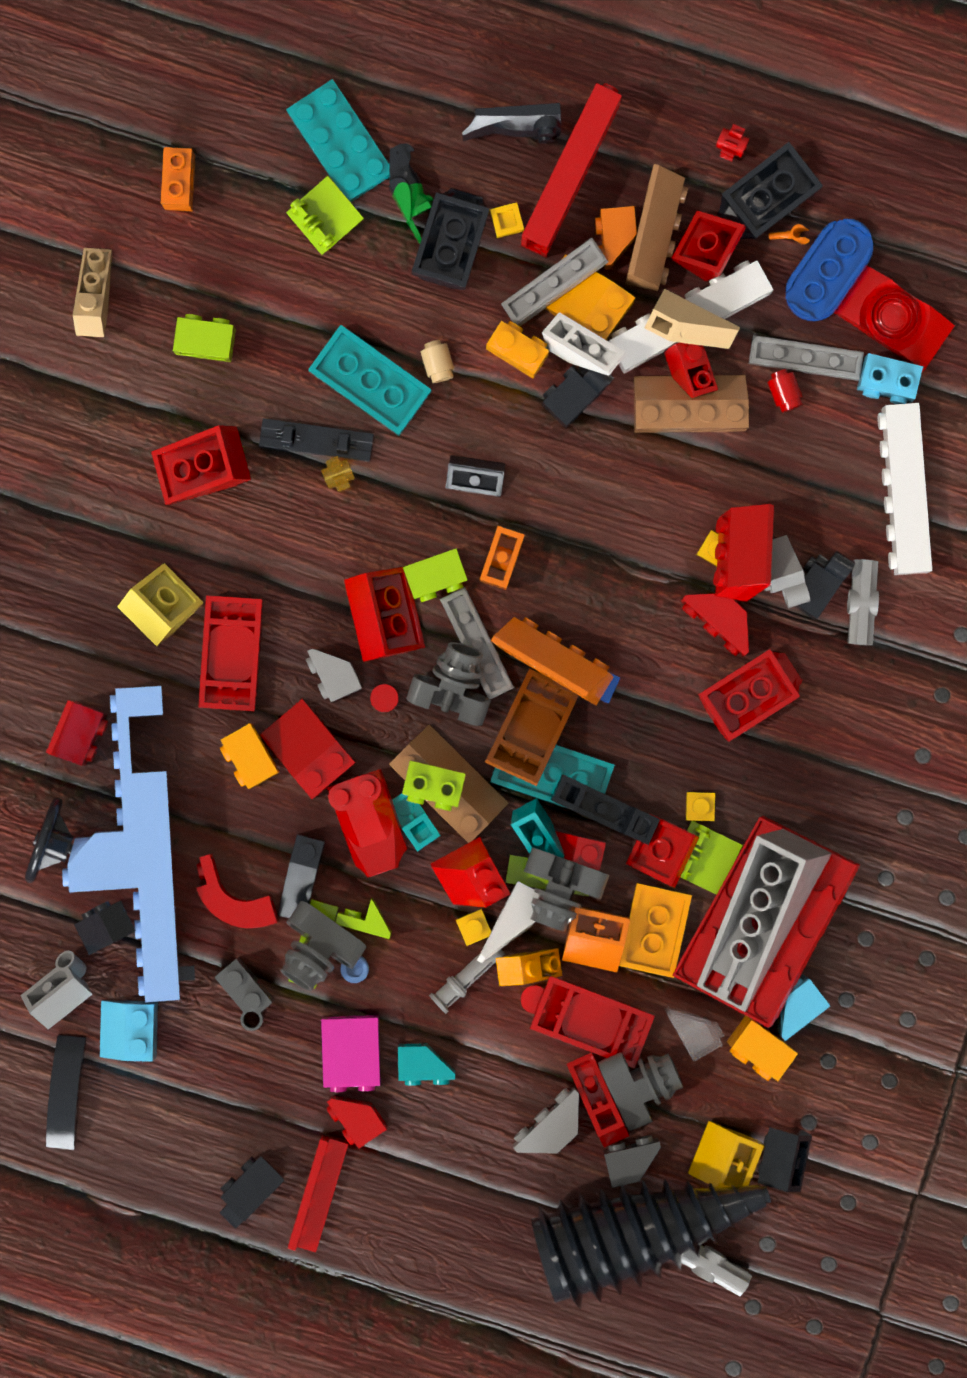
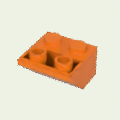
M574 907L573 912L577 913L575 920L570 922L562 960L617 972L625 946L630 918L585 907Z

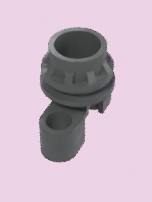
M448 643L446 651L438 656L437 664L434 665L432 670L434 675L441 680L424 674H414L406 696L407 701L429 709L430 704L440 706L443 712L447 713L451 710L460 713L458 717L460 721L475 726H482L491 700L466 688L474 689L479 687L481 682L479 678L483 673L481 667L483 654L479 650L462 643Z
M532 847L524 872L549 880L545 891L538 888L534 889V892L538 893L539 896L538 899L532 898L533 913L531 920L566 932L568 924L575 920L577 913L573 912L574 907L581 908L582 904L572 901L575 890L601 899L610 875Z
M300 901L286 923L305 937L306 940L304 943L292 941L290 946L293 950L289 949L285 954V964L281 972L295 984L308 991H312L317 983L324 981L328 976L325 971H333L334 966L328 961L330 956L344 966L353 969L367 946L316 908L304 901Z
M622 1052L598 1062L601 1073L629 1132L653 1122L645 1102L654 1099L658 1106L661 1104L660 1097L664 1096L665 1100L671 1099L677 1090L684 1088L669 1053L663 1056L650 1055L647 1057V1063L640 1058L638 1059L640 1067L632 1071Z

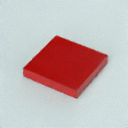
M654 816L660 819L649 845L637 840L626 864L675 888L699 837Z

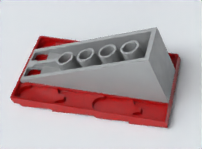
M765 816L759 817L672 976L768 1028L771 1027L782 1011L793 987L797 984L838 905L841 904L860 864Z

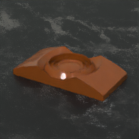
M529 668L485 763L537 786L579 695L547 676Z

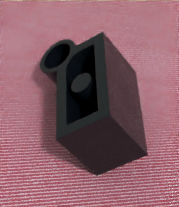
M572 365L563 374L565 380L558 387L553 384L543 394L545 400L542 406L566 429L605 391L606 387L614 380L611 374L608 376Z
M836 551L830 560L820 554L816 558L811 556L803 567V571L806 572L804 578L810 595V602L794 607L813 620L818 619L856 563L839 551Z
M106 901L81 914L83 920L74 924L89 955L136 931L121 901L113 905Z
M251 1156L240 1168L243 1173L236 1180L231 1177L220 1188L223 1192L220 1198L227 1205L219 1213L235 1229L243 1221L245 1222L285 1181L261 1156L256 1160Z

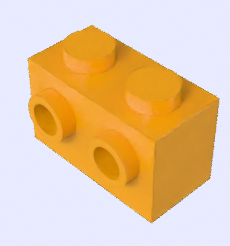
M501 321L487 342L486 349L534 379L548 357L549 350L545 348L547 344L535 336H532L531 339L522 334L523 329L511 321L506 324Z
M252 723L221 739L223 746L220 747V750L226 761L230 762L232 760L237 768L233 773L241 787L246 785L248 789H251L280 772Z

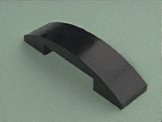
M563 774L551 797V801L649 845L660 819L629 806Z
M57 1036L48 1100L46 1147L75 1150L78 1124L76 1118L86 1037Z

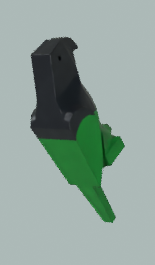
M404 143L391 148L389 151V191L420 244L422 238L412 218L429 210L434 199L424 194L419 176L409 166L410 152H414V149L411 145Z

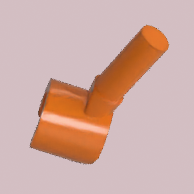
M797 224L791 231L769 233V240L793 239L800 244H807L810 240L806 237H799V235L803 231L810 230L803 225Z

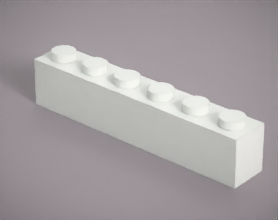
M747 260L733 268L735 273L727 277L721 274V276L709 281L711 286L703 290L697 287L686 293L685 297L686 300L726 319L769 296L773 288L758 261L750 264ZM650 314L635 321L637 326L628 331L626 327H623L611 334L613 339L609 340V342L626 353V356L619 363L624 374L662 354L674 344L679 343L668 341L645 329Z
M919 403L885 405L881 409L882 413H878V428L883 430L884 441H880L881 458H885L886 469H882V482L884 486L887 485L888 496L884 497L885 513H890V524L886 526L887 540L892 541V552L888 554L889 568L894 569V575L929 573L932 571L920 406Z

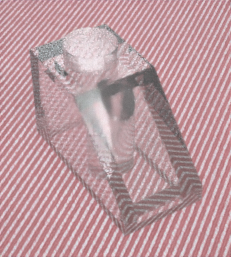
M671 1007L664 1009L693 1061L723 1046L720 1038L724 1037V1034L716 1021L711 1024L707 1017Z

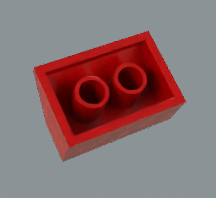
M763 504L734 507L718 518L716 523L718 544L715 548L717 570L713 578V583L716 586L715 596L747 602L771 585L774 505Z
M403 567L368 572L344 580L363 662L425 648L415 601Z

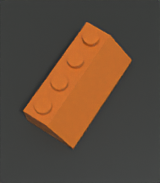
M513 617L491 639V642L504 652L594 705L598 704L613 679V676L607 672L609 666L597 659H594L593 663L584 658L586 653L574 645H571L569 649L561 645L562 639L550 631H547L546 635L537 630L539 625L526 617L522 621Z

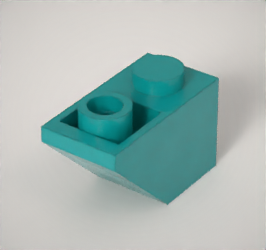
M427 1043L398 1045L399 1081H405V1085H422V1080H433L434 1085L450 1084V1080H455V1070Z

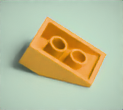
M595 272L545 309L554 316L559 312L607 341L633 305L635 297L611 280Z

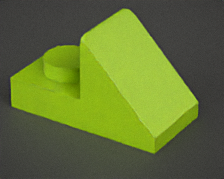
M371 898L366 919L361 918V912L345 908L344 913L339 911L335 923L340 926L390 939L392 931L373 898Z

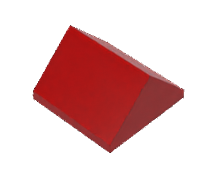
M697 211L672 259L704 281L721 276L746 227L737 222Z

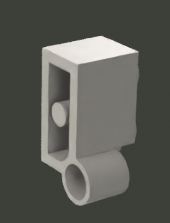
M787 535L773 539L771 585L764 590H770L771 593L782 590L785 603L788 608L810 602V595L805 583L803 569Z
M69 950L64 951L57 957L55 962L56 968L20 995L29 1013L47 1029H50L92 995L88 985L81 979L86 972V964Z

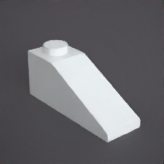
M560 312L542 332L544 341L547 344V350L568 363L608 376L626 356L625 351Z
M519 881L516 883L477 961L484 962L533 926L535 921L531 920L533 913L531 901L532 898L538 899L539 896L538 893L534 892V889Z

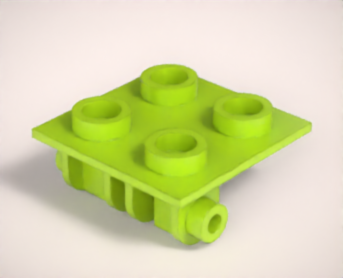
M329 176L324 178L301 200L298 198L290 205L292 208L286 212L321 255L327 252L364 219Z
M691 821L687 831L698 836L699 839L681 878L717 895L741 850L742 844Z

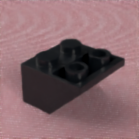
M769 1127L768 1133L764 1138L765 1150L763 1159L758 1167V1183L785 1192H801L812 1135L797 1127Z

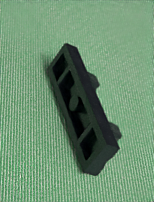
M263 418L259 447L370 463L374 434ZM294 430H296V432H295L294 444H293V432H294Z

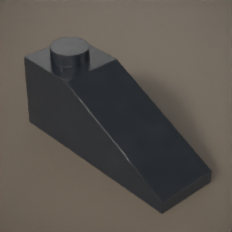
M297 834L277 915L289 918L300 901L310 904L326 844L325 840Z

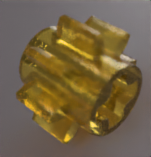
M338 456L326 460L327 468L322 469L321 472L328 488L336 487L338 493L350 488L348 481L355 479L347 459L340 462Z

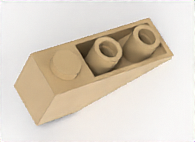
M84 248L73 310V320L77 336L104 337L112 250Z
M664 289L648 319L645 329L668 341L729 349L740 327Z

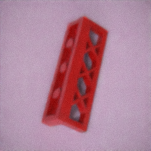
M325 1135L321 1136L287 1249L296 1251V1248L299 1247L312 1252L317 1251L349 1144L348 1142Z

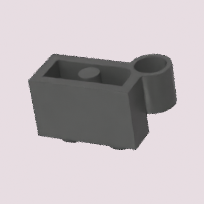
M238 957L216 975L215 979L243 1011L240 1018L243 1028L248 1031H255L264 1022L263 1010L273 1003L275 999L243 960ZM256 1012L260 1017L259 1024L256 1026L249 1025L245 1020L246 1013Z

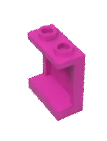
M379 1015L323 1017L321 1019L323 1088L330 1087V1092H345L347 1087H358V1091H374L375 1086H380Z

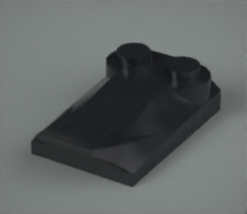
M560 103L475 109L474 120L462 132L463 142L497 133L512 137H533L542 144L553 143L555 138L561 134Z
M788 142L722 193L721 205L717 215L720 218L745 225L746 229L740 240L756 239L806 200L810 199L823 188V185L790 142Z
M453 188L444 193L435 194L412 268L414 276L447 288L466 290L490 208L485 206L483 197Z

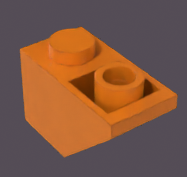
M634 206L601 209L600 217L595 218L596 235L601 234L602 245L598 246L609 261L604 265V270L611 269L636 238Z

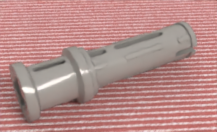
M500 949L482 963L477 961L479 957L477 955L455 977L449 976L446 979L447 983L435 994L431 993L429 997L447 1014L449 1012L448 1008L460 997L464 998L467 993L466 990L496 962V958L504 956L505 953Z

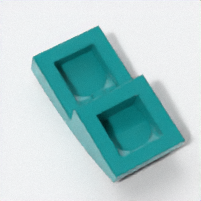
M401 793L392 801L402 830L418 852L441 835L421 805L407 801L408 795Z

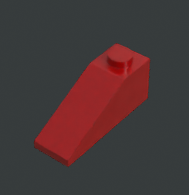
M592 1052L567 1063V1067L603 1147L605 1148L629 1137V1133Z

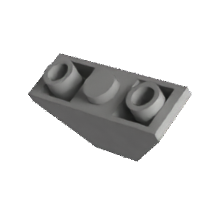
M575 1087L571 1090L563 1089L555 1097L554 1100L557 1103L548 1110L546 1107L535 1116L536 1123L530 1129L525 1126L514 1136L516 1142L513 1144V1148L516 1152L558 1153L578 1134L579 1092Z

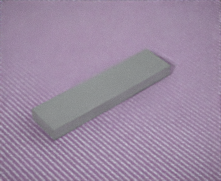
M591 238L509 297L501 305L512 322L521 326L609 261L595 240Z
M753 335L748 364L859 381L864 352Z
M464 587L440 599L460 642L479 650L483 654L481 660L483 673L479 679L487 697L492 699L513 689L514 686L466 588Z

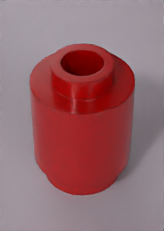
M783 369L771 374L772 380L767 383L776 407H780L781 412L784 413L802 406L801 398L803 396L794 372L788 373L787 369Z

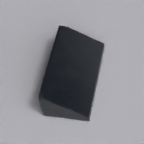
M451 455L446 489L501 497L506 464Z

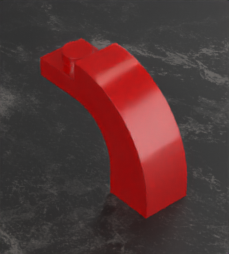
M213 853L199 857L201 863L197 864V870L200 879H205L207 884L196 889L202 902L213 915L225 923L241 928H260L279 922L271 894L253 900H242L232 896L221 883Z

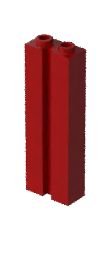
M596 83L525 227L521 238L522 247L545 258L547 257L619 110L622 95L618 94V89L606 83L603 86Z

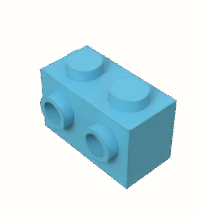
M868 353L864 357L857 390L863 391V395L869 398L879 399L881 395L889 397L890 402L894 404L911 403L916 398L923 366Z

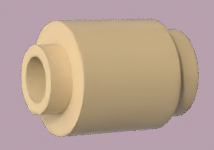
M435 340L424 344L425 349L420 351L427 376L432 379V383H439L453 378L452 371L455 368L447 343L441 344L440 340Z

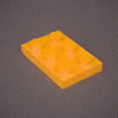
M636 883L629 914V928L619 966L674 978L672 974L677 966L692 895Z

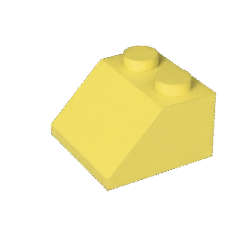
M164 563L132 587L118 605V608L158 646L171 636L204 602Z

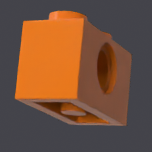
M164 147L161 205L164 210L193 211L195 154L190 148Z
M500 526L497 527L480 582L507 590L524 534Z

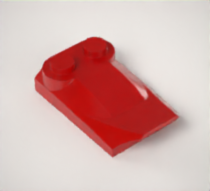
M769 649L699 693L698 696L719 732L729 742L799 698V688L802 679L785 653H777Z
M379 769L327 787L329 803L336 811L355 866L363 871L368 878L398 868L402 855L408 849V845L382 770Z

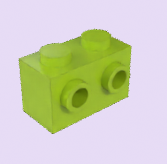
M185 314V318L177 317L173 352L181 356L231 362L236 329L226 319L213 318V322L202 321L201 316Z
M457 549L403 567L413 598L420 597L421 602L436 598V591L445 588L448 593L464 588L462 582L467 581Z
M410 761L402 794L408 795L407 801L423 805L424 800L436 802L435 808L451 811L452 806L458 807L466 774Z

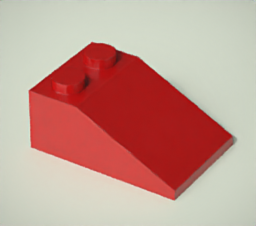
M218 425L151 452L165 505L225 490L251 480L237 426Z
M303 699L260 734L262 739L311 799L316 798L357 763Z

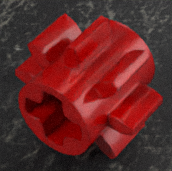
M733 124L730 130L723 128L716 144V148L721 149L720 157L731 162L735 156L742 158L750 139L744 136V128Z

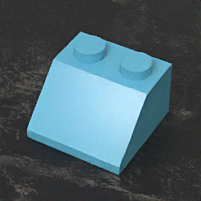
M803 974L793 987L777 1018L776 1032L785 1041L830 1007L812 981Z
M102 1000L100 1057L122 1061H154L157 1058L158 1002Z

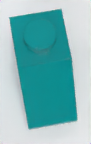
M537 798L513 811L511 826L529 853L533 847L561 858L564 857V852L553 823Z

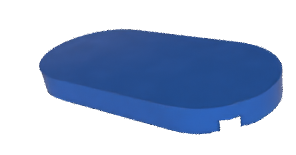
M844 219L829 223L821 231L790 276L786 285V301L790 310L796 316L807 321H819L832 315L839 307L871 260L873 254V240L868 228L864 224L854 219Z

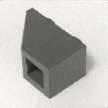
M652 1135L636 1138V1143L625 1145L623 1141L609 1145V1149L603 1150L612 1188L621 1186V1183L626 1185L639 1182L661 1148L658 1138L653 1139Z

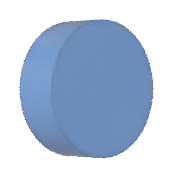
M363 956L360 957L353 969L341 964V974L350 983H359L368 975L369 964Z

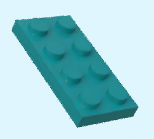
M333 79L286 109L288 115L331 180L350 202L389 178V163Z
M342 325L339 326L308 369L314 376L398 436L401 435L432 392L429 387Z
M556 745L537 786L496 767L490 782L562 806L551 801V797L562 774L605 794L615 765Z

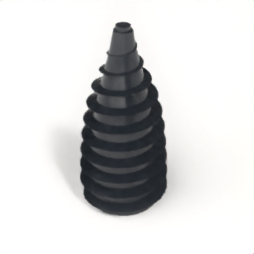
M664 1178L662 1191L652 1192L646 1183L642 1181L640 1194L632 1195L629 1194L621 1183L619 1198L609 1199L600 1188L599 1200L594 1203H588L579 1193L578 1207L569 1209L559 1198L557 1212L546 1214L539 1205L538 1217L531 1219L542 1266L555 1303L571 1298L577 1307L581 1309L583 1294L591 1292L601 1302L604 1287L612 1285L621 1295L623 1281L631 1277L641 1288L643 1273L650 1269L661 1279L662 1264L669 1260L681 1270V1258L684 1253L691 1250L700 1258V1245L710 1238L718 1243V1234L730 1226L735 1228V1223L767 1207L766 1204L771 1203L767 1186L761 1187L760 1184L740 1187L731 1185V1187L714 1188L709 1183L708 1188H693L687 1179L684 1190L672 1189Z

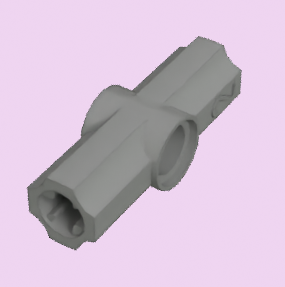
M854 559L853 562L856 564L852 569V586L849 589L847 600V613L850 614L848 644L873 645L874 619L879 606V592L876 591L878 561Z
M700 1245V1258L691 1250L684 1253L681 1258V1263L690 1267L692 1272L710 1283L716 1282L740 1297L747 1289L752 1278V1274L731 1263L723 1254L707 1245L705 1247Z

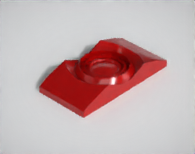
M869 266L865 267L834 312L906 362L923 366L922 373L955 326L933 307L913 297L892 279Z
M206 595L198 708L255 711L263 599Z
M549 976L530 1029L605 1058L622 1052L628 1066L635 1069L655 1015L571 982Z

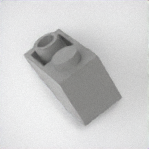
M315 649L308 650L310 657L306 659V662L312 674L317 672L322 683L317 685L324 700L329 698L333 703L363 689L350 662Z

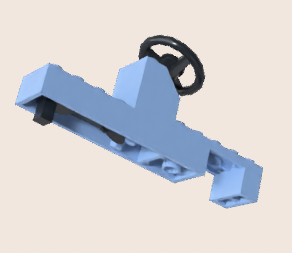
M161 686L115 689L116 695H110L111 713L117 712V723H112V740L118 741L119 752H113L114 769H120L121 780H115L116 797H122V808H117V825H123V830L95 832L91 837L75 838L72 845L74 835H71L60 815L63 805L62 799L59 797L54 798L51 801L41 830L38 829L33 843L34 849L25 873V881L33 883L39 870L59 862H65L67 855L70 854L68 868L62 869L63 886H69V892L138 888V892H133L134 910H140V920H135L136 939L141 938L142 948H136L137 967H143V976L138 977L139 996L145 995V1002L180 1000L179 981L195 980V966H178L166 771L132 773L129 718L162 716Z

